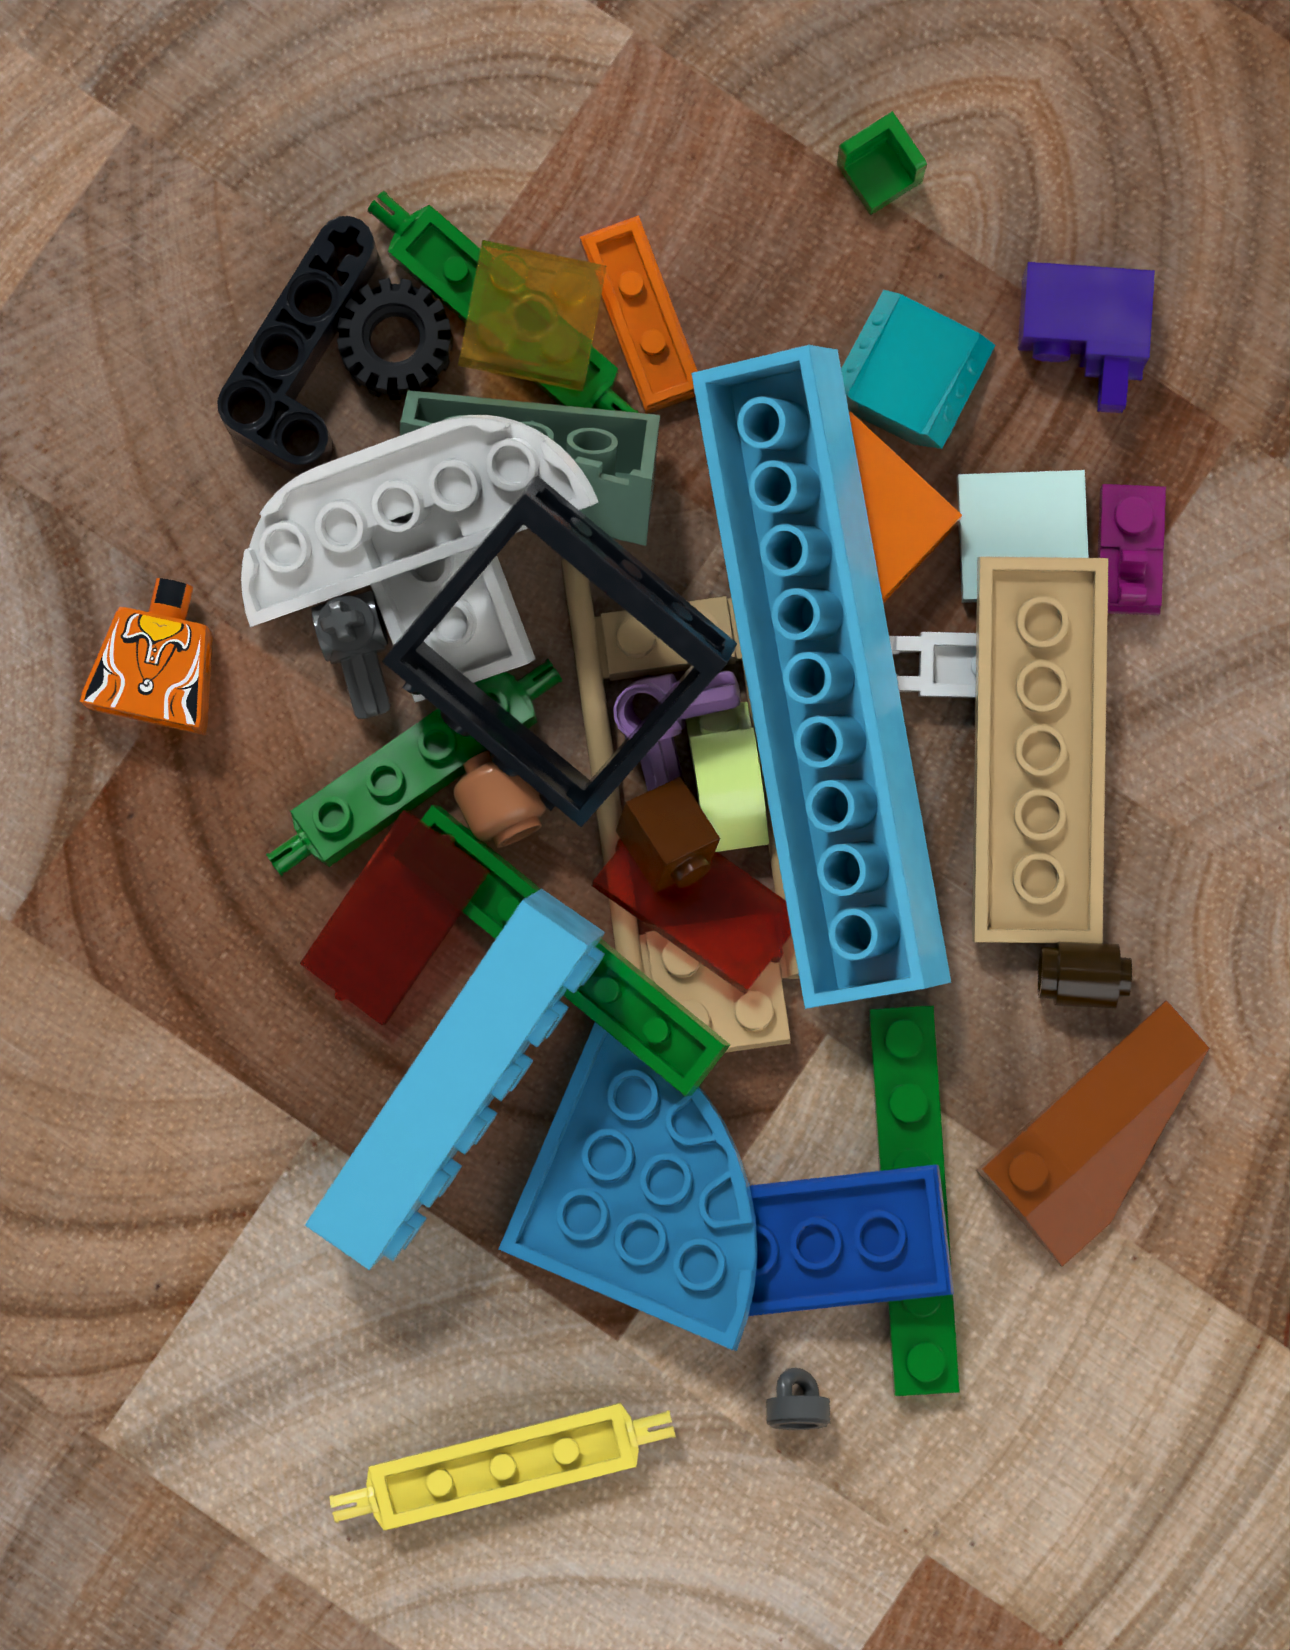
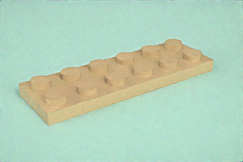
M977 557L973 942L1103 943L1108 558Z

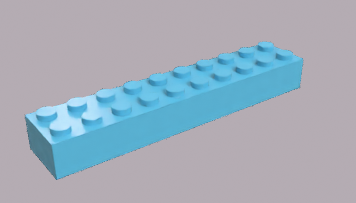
M806 345L691 373L805 1009L926 989L951 983L838 349Z

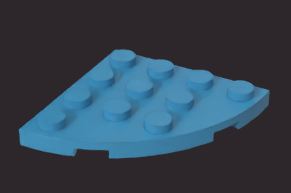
M595 1022L507 1227L499 1250L737 1352L748 1320L755 1287L757 1264L756 1217L750 1185L739 1151L724 1120L707 1094L699 1086L692 1096L685 1097Z

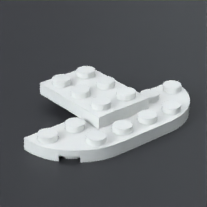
M465 415L430 424L312 468L290 480L273 495L260 512L261 518L255 528L249 548L244 551L242 561V597L249 625L253 627L371 585L394 646L397 640L537 476L543 479L578 510L592 506L599 501L590 482L574 459L548 436L528 425L515 420L490 415ZM522 525L517 532L528 528L525 525ZM497 556L424 640L428 646L473 683L529 664L535 660ZM412 694L415 703L426 699L421 694Z

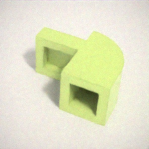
M741 702L738 707L686 719L698 805L720 837L715 852L768 845L769 835L763 784L754 727L752 728L748 703Z

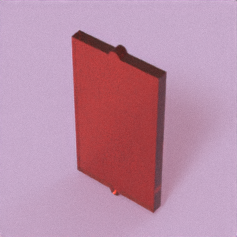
M408 810L402 811L300 962L303 967L335 990L334 995L337 1000H349L381 1025H386L490 872L455 846L453 835L439 834Z
M618 839L615 846L616 853L592 882L591 886L745 995L771 962H780L784 953L782 947L792 936L786 900L718 852H715L710 863L711 868L708 873L695 883L679 888L674 883L655 893L622 840Z

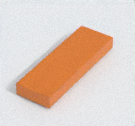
M639 215L580 236V243L645 414H650L695 397L691 373L698 372Z

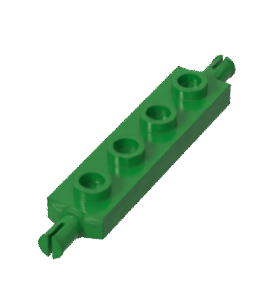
M385 191L377 196L378 203L375 200L372 201L367 212L375 216L394 233L388 248L389 257L416 281L430 290L432 295L439 299L440 302L556 403L563 406L640 413L612 390L618 375V368L430 204L410 215L387 195L388 193Z
M546 659L544 663L518 681L513 675L503 672L477 681L474 684L529 729L538 722L532 701L559 682L561 683L563 679L550 660ZM436 709L292 809L290 812L297 834L270 853H267L266 856L281 877L310 855H313L315 859L330 867L466 773L463 764L474 756L487 751V749L472 736H462L452 730L442 719L440 710Z

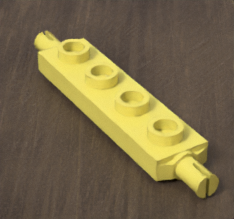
M620 1402L371 1465L368 1468L366 1488L329 1496L331 1508L354 1502L357 1503L355 1506L333 1511L335 1523H339L342 1520L373 1513L375 1519L385 1531L634 1468L637 1466L639 1445L676 1437L673 1425L648 1431V1428L671 1423L670 1411L667 1410L663 1413L632 1420Z

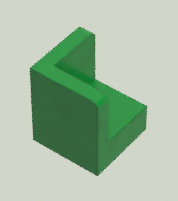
M892 111L844 141L839 146L836 165L871 216L921 184L924 179L927 162Z

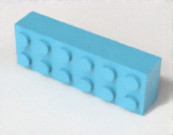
M543 889L522 900L305 1226L368 1270L384 1256L394 1261L402 1249L405 1250L427 1219L417 1212L423 1204L430 1208L437 1197H441L460 1171L462 1165L453 1160L456 1153L460 1151L465 1155L473 1144L476 1145L495 1119L498 1113L488 1107L494 1097L502 1101L509 1091L512 1092L527 1072L533 1062L530 1057L524 1054L529 1045L532 1043L538 1047L545 1038L548 1039L566 1014L569 1007L560 1001L566 990L568 989L575 993L580 985L583 986L603 959L605 953L596 948L605 932Z

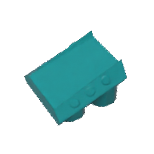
M883 290L841 368L848 410L855 416L913 445L942 449L946 440L950 437L959 415L996 345L982 334L902 294Z

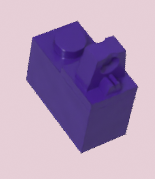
M1028 262L1022 276L1018 350L1033 351V359L1045 362H1065L1070 360L1071 354H1080V367H1085L1084 377L1098 378L1097 412L1123 413L1127 402L1128 380L1141 381L1143 369L1150 358L1155 271Z

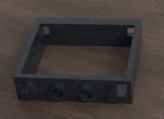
M537 476L397 640L382 662L406 681L402 687L404 690L413 695L421 694L440 710L442 719L452 730L462 736H472L490 751L492 761L500 770L511 777L519 775L540 793L541 801L550 811L556 806L577 825L582 827L728 664L737 643L543 479ZM522 525H525L691 665L686 673L590 780L424 642Z

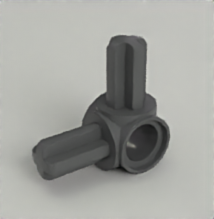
M373 590L352 596H338L327 603L313 606L311 608L312 618L321 651L327 662L330 661L331 664L341 663L354 715L358 719H367L388 712L391 708V703L377 653L386 649L385 646L389 642L385 622Z

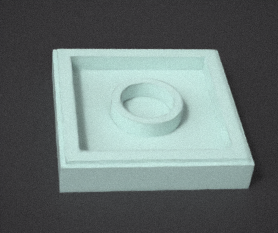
M1085 470L958 474V511L962 514L959 522L962 603L977 602V557L1089 558Z

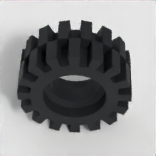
M390 278L379 280L380 286L370 289L367 284L359 289L360 296L355 301L350 297L344 306L346 311L344 318L339 317L337 325L339 338H337V343L346 370L348 369L352 379L359 387L361 385L365 386L368 392L376 397H379L380 393L387 394L390 400H401L400 395L407 394L408 390L421 392V389L426 385L432 388L439 382L438 375L442 370L446 372L450 364L449 355L450 351H453V338L445 308L439 299L436 301L432 297L430 290L423 285L420 289L413 287L411 280L402 278L400 284H391ZM390 317L408 319L417 327L420 333L417 350L411 357L400 362H389L381 359L371 347L373 330L381 321Z

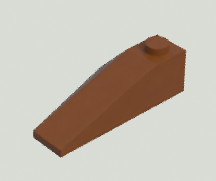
M1167 1000L976 1169L980 1176L1061 1267L1111 1224L1210 1049Z

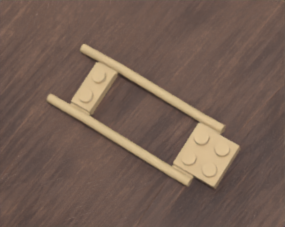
M562 559L561 564L592 778L614 754L603 679L614 681L685 671L691 665L626 610L601 613V616L595 617L589 579L568 561ZM727 596L688 601L737 643L728 664H735L736 661L742 660L732 598L727 599ZM744 671V678H745V685H746V692H747L749 713H750V719H751V724H752V728H753V727H754V721H753V715H752L751 704H750V699H749L748 687H747L746 676H745V671ZM755 727L754 733L765 799L769 835L768 847L778 916H772L771 914L650 931L639 935L628 851L616 832L622 814L619 787L596 810L616 951L727 1041L730 1047L725 1053L790 1044L791 1038L782 979H800Z

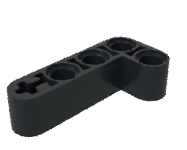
M352 216L336 217L328 221L320 230L224 384L217 400L219 415L231 436L296 475L330 462L333 455V441L324 420L314 411L295 400L337 334L339 317L344 318L346 313L345 304L350 297L355 301L360 296L359 289L368 284L378 264V251L369 227L362 220ZM354 241H357L361 255L357 258L348 254L339 265V258L335 248L338 244L348 248ZM336 269H337V272H338V275H339L341 284H342L343 286H340V285L336 282V280H335L334 278H332V275L334 274V272H335ZM320 291L332 298L329 309L317 317H309L299 311L298 307L301 300L311 292ZM281 344L294 346L298 350V357L291 367L285 370H274L266 365V357L273 347ZM247 397L261 399L265 403V410L257 421L251 424H242L233 419V410L240 400ZM300 429H309L319 435L317 448L306 456H295L286 450L288 438Z

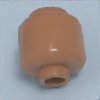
M490 751L482 752L463 764L467 774L455 785L454 798L472 835L476 839L487 842L493 841L496 848H502L530 836L542 827L539 818L544 814L547 807L541 801L540 793L519 775L511 777L500 770L492 761Z

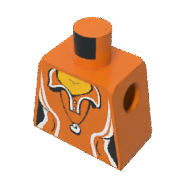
M156 578L148 612L127 607L118 608L81 694L80 702L88 710L206 735L213 640L212 632L206 625L186 620L193 586L170 579Z

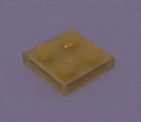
M482 240L458 366L582 391L586 380L607 266Z

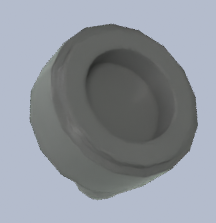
M802 1368L786 1369L777 1380V1397L766 1400L767 1424L771 1428L782 1430H810L827 1427V1424H830V1399L819 1396L818 1384L809 1372ZM794 1384L800 1385L803 1389V1395H792Z

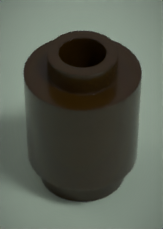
M1056 943V948H1040L1038 998L1053 999L1055 1006L1116 1008L1119 996H1130L1131 958L1121 957L1119 944Z

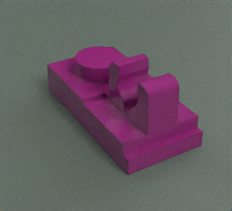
M1102 484L1100 488L1098 558H1108V613L1160 615L1162 606L1166 487Z

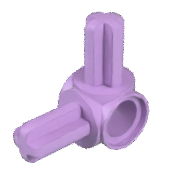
M720 672L641 760L648 791L678 777H681L683 780L673 737L682 733L681 730L685 728V719L733 709L740 705V689L733 672ZM673 674L644 676L635 680L617 697L613 707L614 720L618 729L624 733L625 739L642 722L633 710L635 694L647 693L654 696L660 702L677 683Z

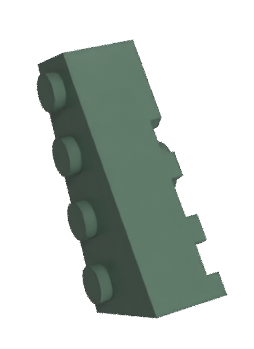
M407 391L400 421V436L442 420L465 415L498 416L528 425L561 446L574 459L590 482L599 502L579 511L611 538L646 546L655 482L660 415Z

